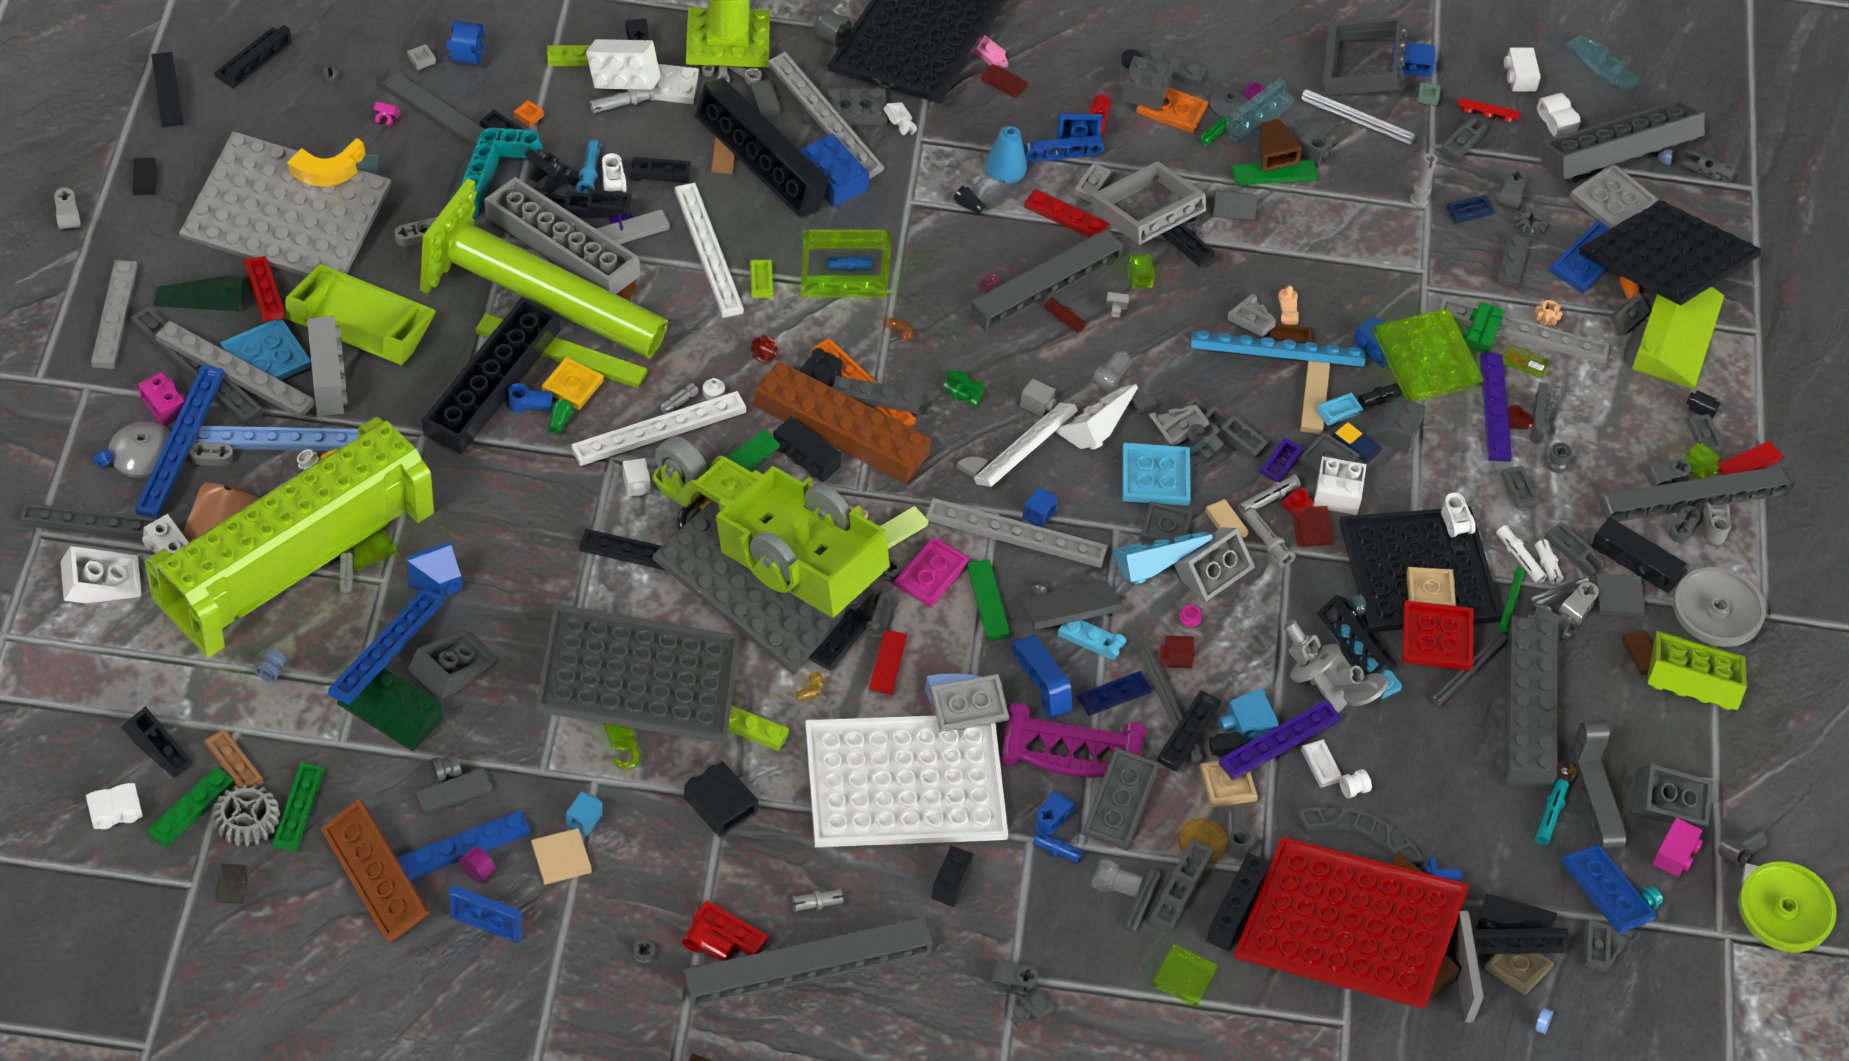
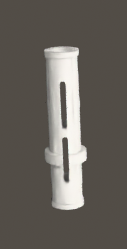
M1508 525L1499 528L1496 535L1507 546L1506 550L1508 553L1515 556L1534 583L1540 584L1546 580L1548 575L1523 546L1524 542L1514 535Z

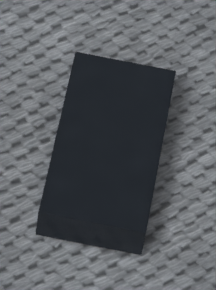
M134 158L133 195H155L156 158Z

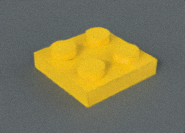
M566 357L542 385V391H552L554 398L566 400L574 408L580 410L603 383L604 375Z

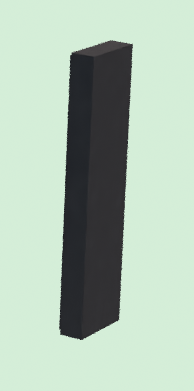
M585 529L579 551L665 570L652 559L653 555L662 547L661 545Z
M1200 690L1161 750L1156 762L1178 772L1220 707L1222 700Z

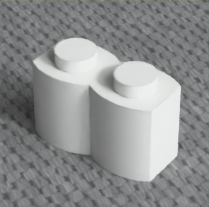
M1563 93L1539 99L1537 111L1542 120L1546 122L1549 131L1554 137L1578 130L1581 122L1580 116L1571 108L1570 100Z
M135 783L122 784L112 789L98 790L86 795L94 829H108L118 822L133 823L143 817Z

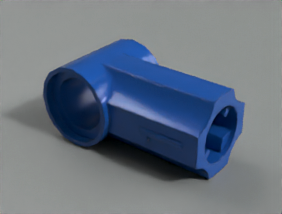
M515 383L509 388L508 407L511 411L517 413L523 412L526 409L551 411L553 392L528 389L524 384Z

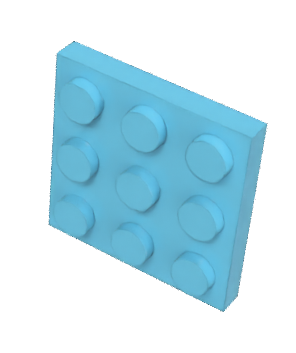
M1123 443L1122 501L1150 503L1152 501L1160 504L1190 506V447Z

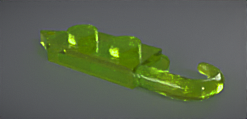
M603 723L611 747L617 750L629 749L631 754V760L628 763H621L617 758H613L614 764L624 770L637 766L640 761V751L632 728Z

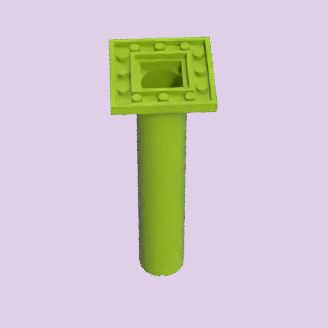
M708 0V8L699 6L688 7L686 65L769 68L770 10L750 9V0Z
M467 178L423 235L420 291L426 294L429 293L432 287H437L442 274L447 273L451 264L454 263L647 359H650L655 354V350L657 351L664 338L668 324L667 319L475 226L473 213L476 208L474 205V199L477 194L475 191L476 182Z

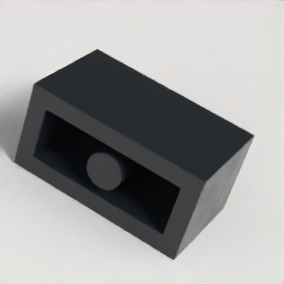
M952 845L950 846L934 881L931 899L955 907L971 871L973 853Z

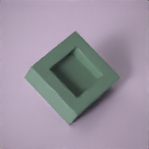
M1420 82L1417 102L1437 106L1440 86Z

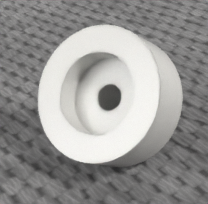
M712 378L703 384V396L707 400L725 395V385L721 380Z

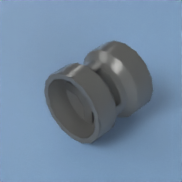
M1563 442L1554 443L1551 446L1546 461L1548 469L1555 473L1566 471L1572 456L1571 447Z
M455 752L447 754L442 759L439 757L431 759L432 769L437 782L444 781L447 775L452 777L462 775Z

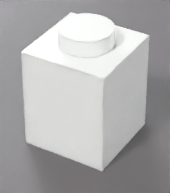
M645 458L623 461V479L627 495L641 496L650 493V476Z

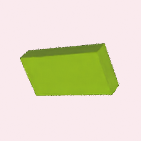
M750 260L751 298H773L772 260Z

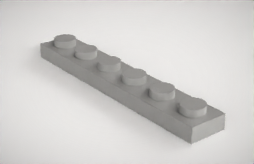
M115 260L91 360L92 367L115 369L138 269L137 262Z

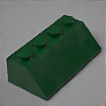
M385 668L378 673L349 705L340 700L337 701V705L411 751H414L443 719L442 703Z

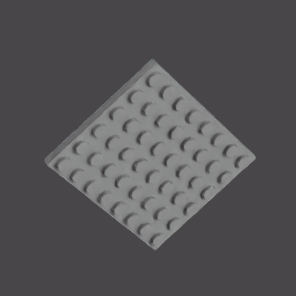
M233 131L183 224L179 236L182 239L246 259L266 256L269 266L305 277L319 264L348 274L392 185L391 179L357 169L358 173L354 177L334 186L320 187L308 185L290 175L287 162L298 151Z

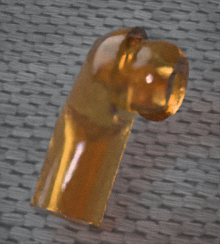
M889 318L887 328L903 331L902 339L909 341L913 339L915 329L908 322Z

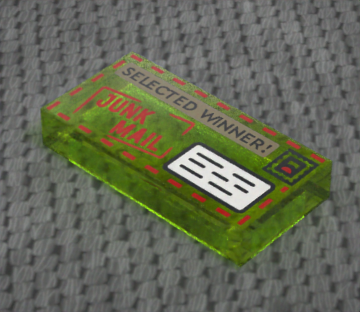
M1510 344L1503 358V364L1543 379L1551 359Z

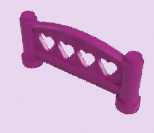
M1011 703L1007 706L1009 720L1007 721L1001 758L1003 763L1009 766L1016 765L1018 760H1022L1038 768L1058 774L1076 777H1104L1109 764L1107 762L1099 763L1096 758L1106 748H1109L1113 755L1115 747L1140 756L1141 745L1146 738L1147 729L1140 723L1130 722L1123 726L1122 733L1031 719L1029 718L1030 709L1026 705ZM1036 736H1039L1046 751L1043 753H1039L1036 750L1028 751L1026 746ZM1062 740L1069 755L1067 757H1063L1060 754L1052 755L1050 749ZM1083 744H1086L1093 759L1090 761L1084 758L1076 759L1073 754Z

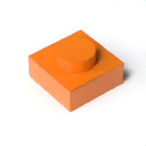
M529 100L514 111V117L529 127L544 116V110Z

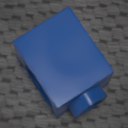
M1039 487L1024 504L1022 518L1035 526L1043 527L1055 514L1058 498L1051 492Z

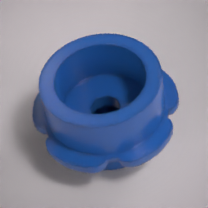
M108 448L92 456L95 462L93 465L98 464L100 468L112 462L111 457L114 454H111Z

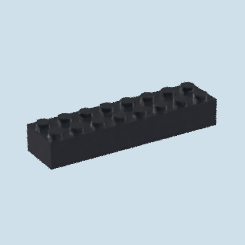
M724 78L704 83L695 117L799 217L818 212L829 178Z
M522 296L423 417L424 436L462 455L506 400L510 386L522 380L561 331L559 314Z

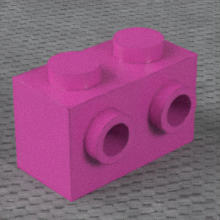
M161 372L138 384L140 398L160 424L167 426L177 420L186 398L182 393L179 394L176 391L175 384L170 378L167 379Z
M1676 817L1652 865L1679 878L1683 869L1689 870L1694 860L1690 855L1692 852L1697 854L1703 842L1699 839L1703 830Z

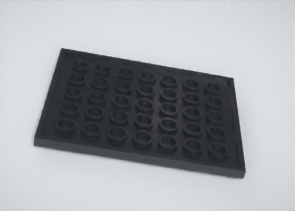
M871 0L828 63V71L941 104L1007 0Z

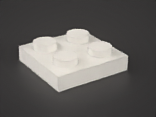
M658 64L661 78L653 88L654 100L694 104L699 68Z

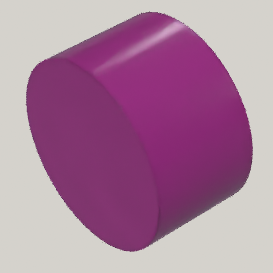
M475 846L459 859L462 870L477 883H481L495 870L491 858L482 849Z

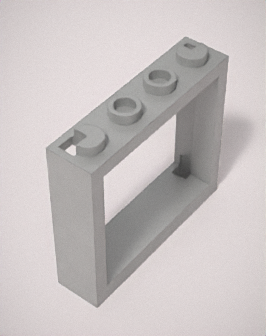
M1159 161L1091 194L1092 211L1139 245L1206 211L1205 193ZM1157 182L1183 198L1139 221L1114 205Z

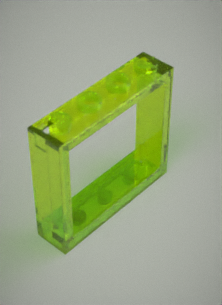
M803 230L800 298H887L892 247L891 230ZM809 249H882L880 276L808 275ZM876 287H882L883 290H876Z

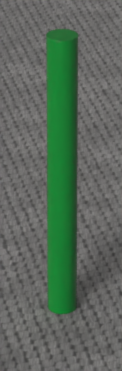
M1521 566L1516 568L1498 627L1501 632H1507L1525 573V569Z

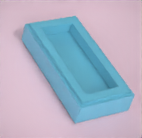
M1351 392L1318 404L1316 410L1327 426L1361 414L1363 408Z

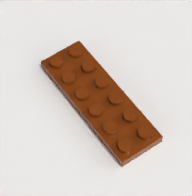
M358 799L320 828L386 941L391 943L430 913L362 800Z

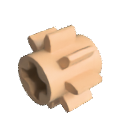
M1542 300L1540 306H1536L1534 312L1537 315L1536 321H1539L1543 326H1555L1557 320H1560L1562 312L1559 311L1560 305L1552 300Z

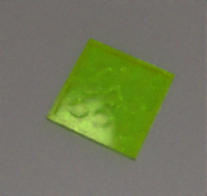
M1449 308L1376 325L1372 329L1405 398L1418 402L1481 386L1484 381Z

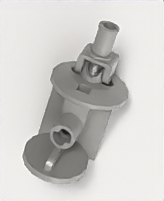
M1295 619L1284 624L1283 629L1293 641L1289 653L1298 662L1291 671V679L1298 683L1310 681L1312 685L1316 684L1326 700L1338 713L1347 703L1351 706H1361L1372 702L1386 691L1389 681L1383 674L1374 673L1364 676L1361 667L1350 666L1338 644L1321 646L1316 635H1305Z

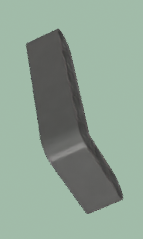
M1606 720L1581 722L1569 753L1570 763L1577 770L1575 779L1596 842L1602 849L1623 847L1626 844V833L1601 761L1610 736L1609 725Z

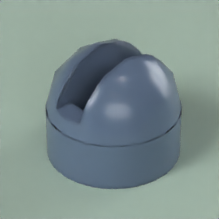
M1666 148L1660 150L1657 157L1658 161L1661 164L1671 166L1673 149Z

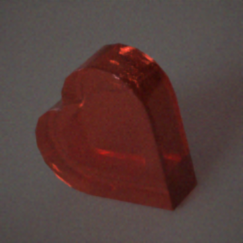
M1519 405L1508 407L1509 429H1528L1531 427L1533 417L1530 413L1524 412L1523 408Z

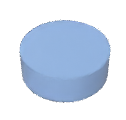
M1542 1009L1535 1028L1537 1032L1543 1034L1547 1032L1553 1016L1552 1010Z

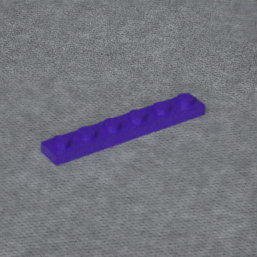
M1481 353L1479 360L1488 461L1510 462L1512 453L1503 355Z
M1325 700L1223 756L1218 764L1232 780H1235L1339 722L1341 715Z

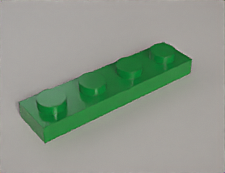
M215 767L147 829V835L162 847H168L218 801L219 796H223L226 790L229 791L235 785L234 779L218 767Z

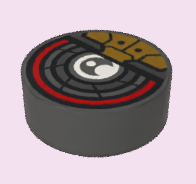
M1566 761L1558 762L1556 779H1563L1569 785L1572 784L1577 775L1575 766Z

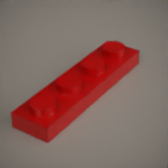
M1037 189L1033 190L1024 204V208L1089 238L1109 228L1108 222Z
M267 257L244 259V266L262 321L285 319V311Z

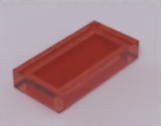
M992 64L981 78V81L1015 99L1027 87V81L995 64Z

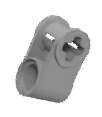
M69 188L58 189L54 194L59 230L81 227L74 192Z
M1705 502L1703 521L1705 522L1706 538L1712 544L1721 545L1726 541L1731 528L1729 504H1724L1723 506L1711 505L1710 502Z
M1583 582L1564 601L1558 613L1572 617L1573 622L1579 625L1593 608L1594 600L1599 594L1598 587L1594 583Z

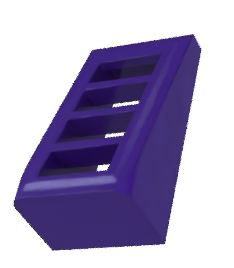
M1284 437L1262 467L1260 473L1275 482H1281L1298 462V458L1303 454V447ZM1285 450H1286L1287 452H1289V453H1291V454H1293V455H1292V456H1289V455H1287V454L1284 453V452H1285ZM1281 456L1285 458L1286 460H1288V462H1284L1283 460L1279 459V457ZM1277 462L1284 466L1283 469L1274 465V463ZM1272 468L1279 472L1277 476L1268 470Z

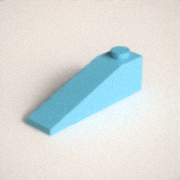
M1199 532L1177 536L1173 542L1169 539L1155 540L1153 545L1136 543L1114 548L1112 551L1124 579L1131 581L1133 584L1145 582L1146 578L1158 574L1213 538L1212 534Z

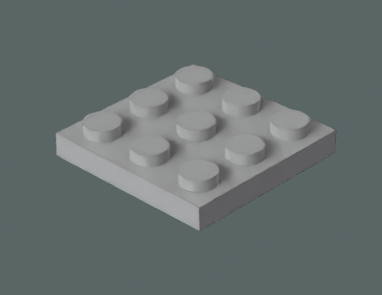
M1615 164L1609 165L1572 190L1570 198L1610 229L1659 201V199Z

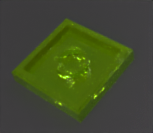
M1173 944L1155 976L1152 986L1197 1007L1218 965Z

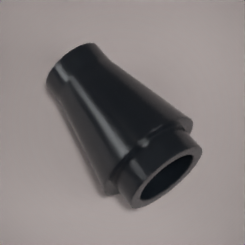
M963 185L953 197L957 205L974 211L978 215L986 206L969 187L966 188Z

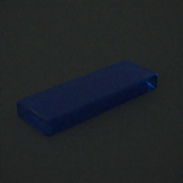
M1138 671L1079 693L1078 699L1088 716L1149 694L1151 693V687L1142 672Z

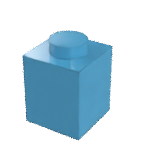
M581 791L566 812V826L572 829L579 828L580 833L588 836L602 816V802L596 796L588 795Z

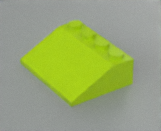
M1656 631L1648 671V684L1658 690L1666 689L1673 691L1679 696L1696 698L1702 703L1710 702L1719 705L1723 709L1738 710L1747 688L1746 657Z

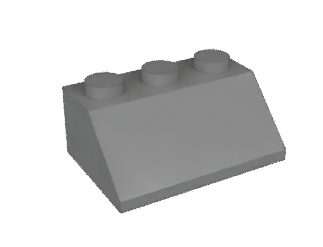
M1221 527L1212 534V540L1174 563L1181 581L1203 602H1207L1255 568L1238 528Z

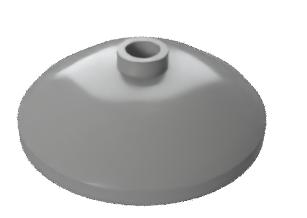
M149 421L136 422L121 428L112 437L108 447L110 453L114 454L111 457L112 465L120 473L129 477H150L171 430L162 424Z

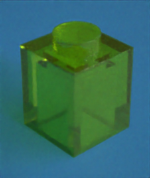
M1151 254L1130 255L1127 271L1132 289L1153 287L1155 270Z
M1699 441L1686 453L1684 459L1691 464L1690 473L1698 479H1703L1715 475L1719 469L1717 464L1721 456Z

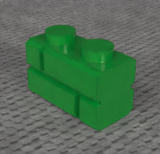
M1483 302L1479 304L1478 309L1473 308L1469 319L1473 321L1471 327L1466 326L1462 337L1466 339L1465 348L1476 350L1479 353H1489L1505 311Z

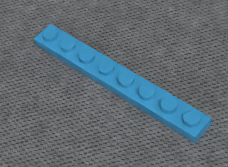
M1204 330L1191 332V348L1361 367H1364L1365 364L1364 350L1358 347L1340 348L1333 344L1321 346L1313 342L1303 344L1296 343L1293 340L1275 341L1269 337L1257 339L1249 335L1238 337L1231 336L1228 333L1211 334Z

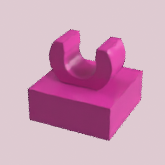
M375 102L373 110L377 113L375 117L376 123L380 124L381 119L387 117L386 125L391 127L393 124L392 118L398 119L400 110L396 106Z

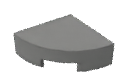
M967 457L957 463V468L973 479L988 466V460L981 457Z

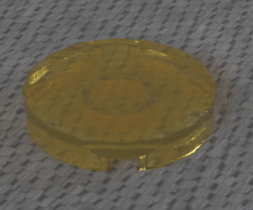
M1192 819L1185 823L1179 834V847L1183 854L1192 840L1214 850L1208 863L1216 861L1225 852L1227 843L1225 831L1218 823L1210 819Z

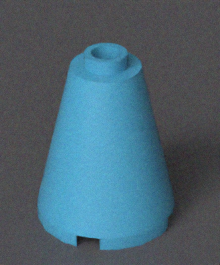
M1006 126L1000 130L986 159L985 170L988 176L997 182L998 179L1005 181L1007 184L1018 182L1025 176L1027 170L1021 133L1019 129L1013 126Z

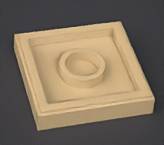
M1407 568L1408 601L1456 606L1453 570Z
M1219 761L1200 764L1199 770L1211 808L1257 801L1258 795L1250 771L1232 780L1220 767Z
M579 828L531 840L544 885L592 873Z

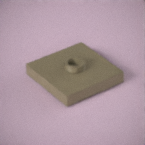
M1541 953L1495 954L1486 963L1485 970L1523 995H1526L1553 968L1554 962Z

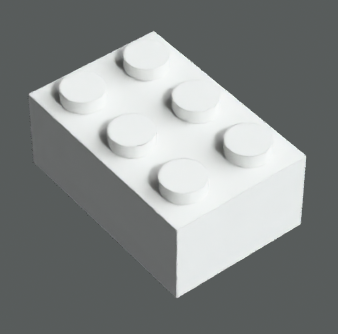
M595 39L586 51L594 88L652 90L661 78L653 41Z

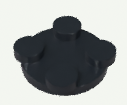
M816 348L813 350L812 356L807 359L799 371L828 386H832L835 377L841 376L843 362L833 354L827 353L821 348Z

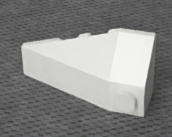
M1137 385L1120 387L1101 398L1100 403L1084 408L1083 414L1077 417H1070L1055 432L1080 449L1090 447L1093 450L1102 446V441L1110 436L1138 389Z

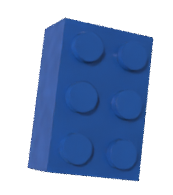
M833 133L799 149L829 178L824 197L833 207L868 190L870 173Z

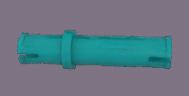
M1563 779L1555 780L1552 792L1546 799L1547 806L1535 836L1536 842L1542 845L1550 843L1560 810L1565 806L1564 798L1569 788V783ZM1558 797L1556 805L1553 807L1555 799ZM1549 817H1551L1550 822H1549V825H1548V827H1547L1546 825H1547L1548 819H1549Z

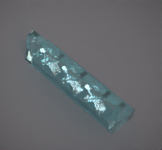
M1283 76L1228 115L1224 133L1238 144H1241L1260 130L1262 122L1275 119L1294 105L1295 98L1285 91L1287 79Z

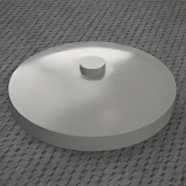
M1705 567L1690 572L1678 584L1673 598L1674 612L1682 627L1695 638L1715 646L1731 647L1750 641L1760 631L1766 616L1765 602L1758 588L1743 575L1720 567Z

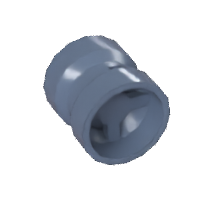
M266 649L262 656L263 661L258 663L255 673L265 681L274 682L280 674L279 669L284 667L287 659L278 650Z

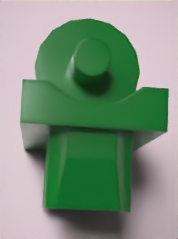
M950 369L947 371V378L942 389L951 394L952 400L957 401L961 399L976 407L983 394L985 384L979 380L974 382L968 379L966 373L961 370L956 372Z

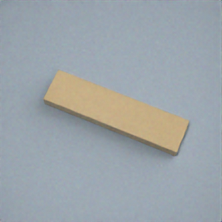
M1308 361L1300 427L1302 432L1320 435L1323 432L1324 420L1317 412L1316 407L1318 404L1326 402L1330 363Z

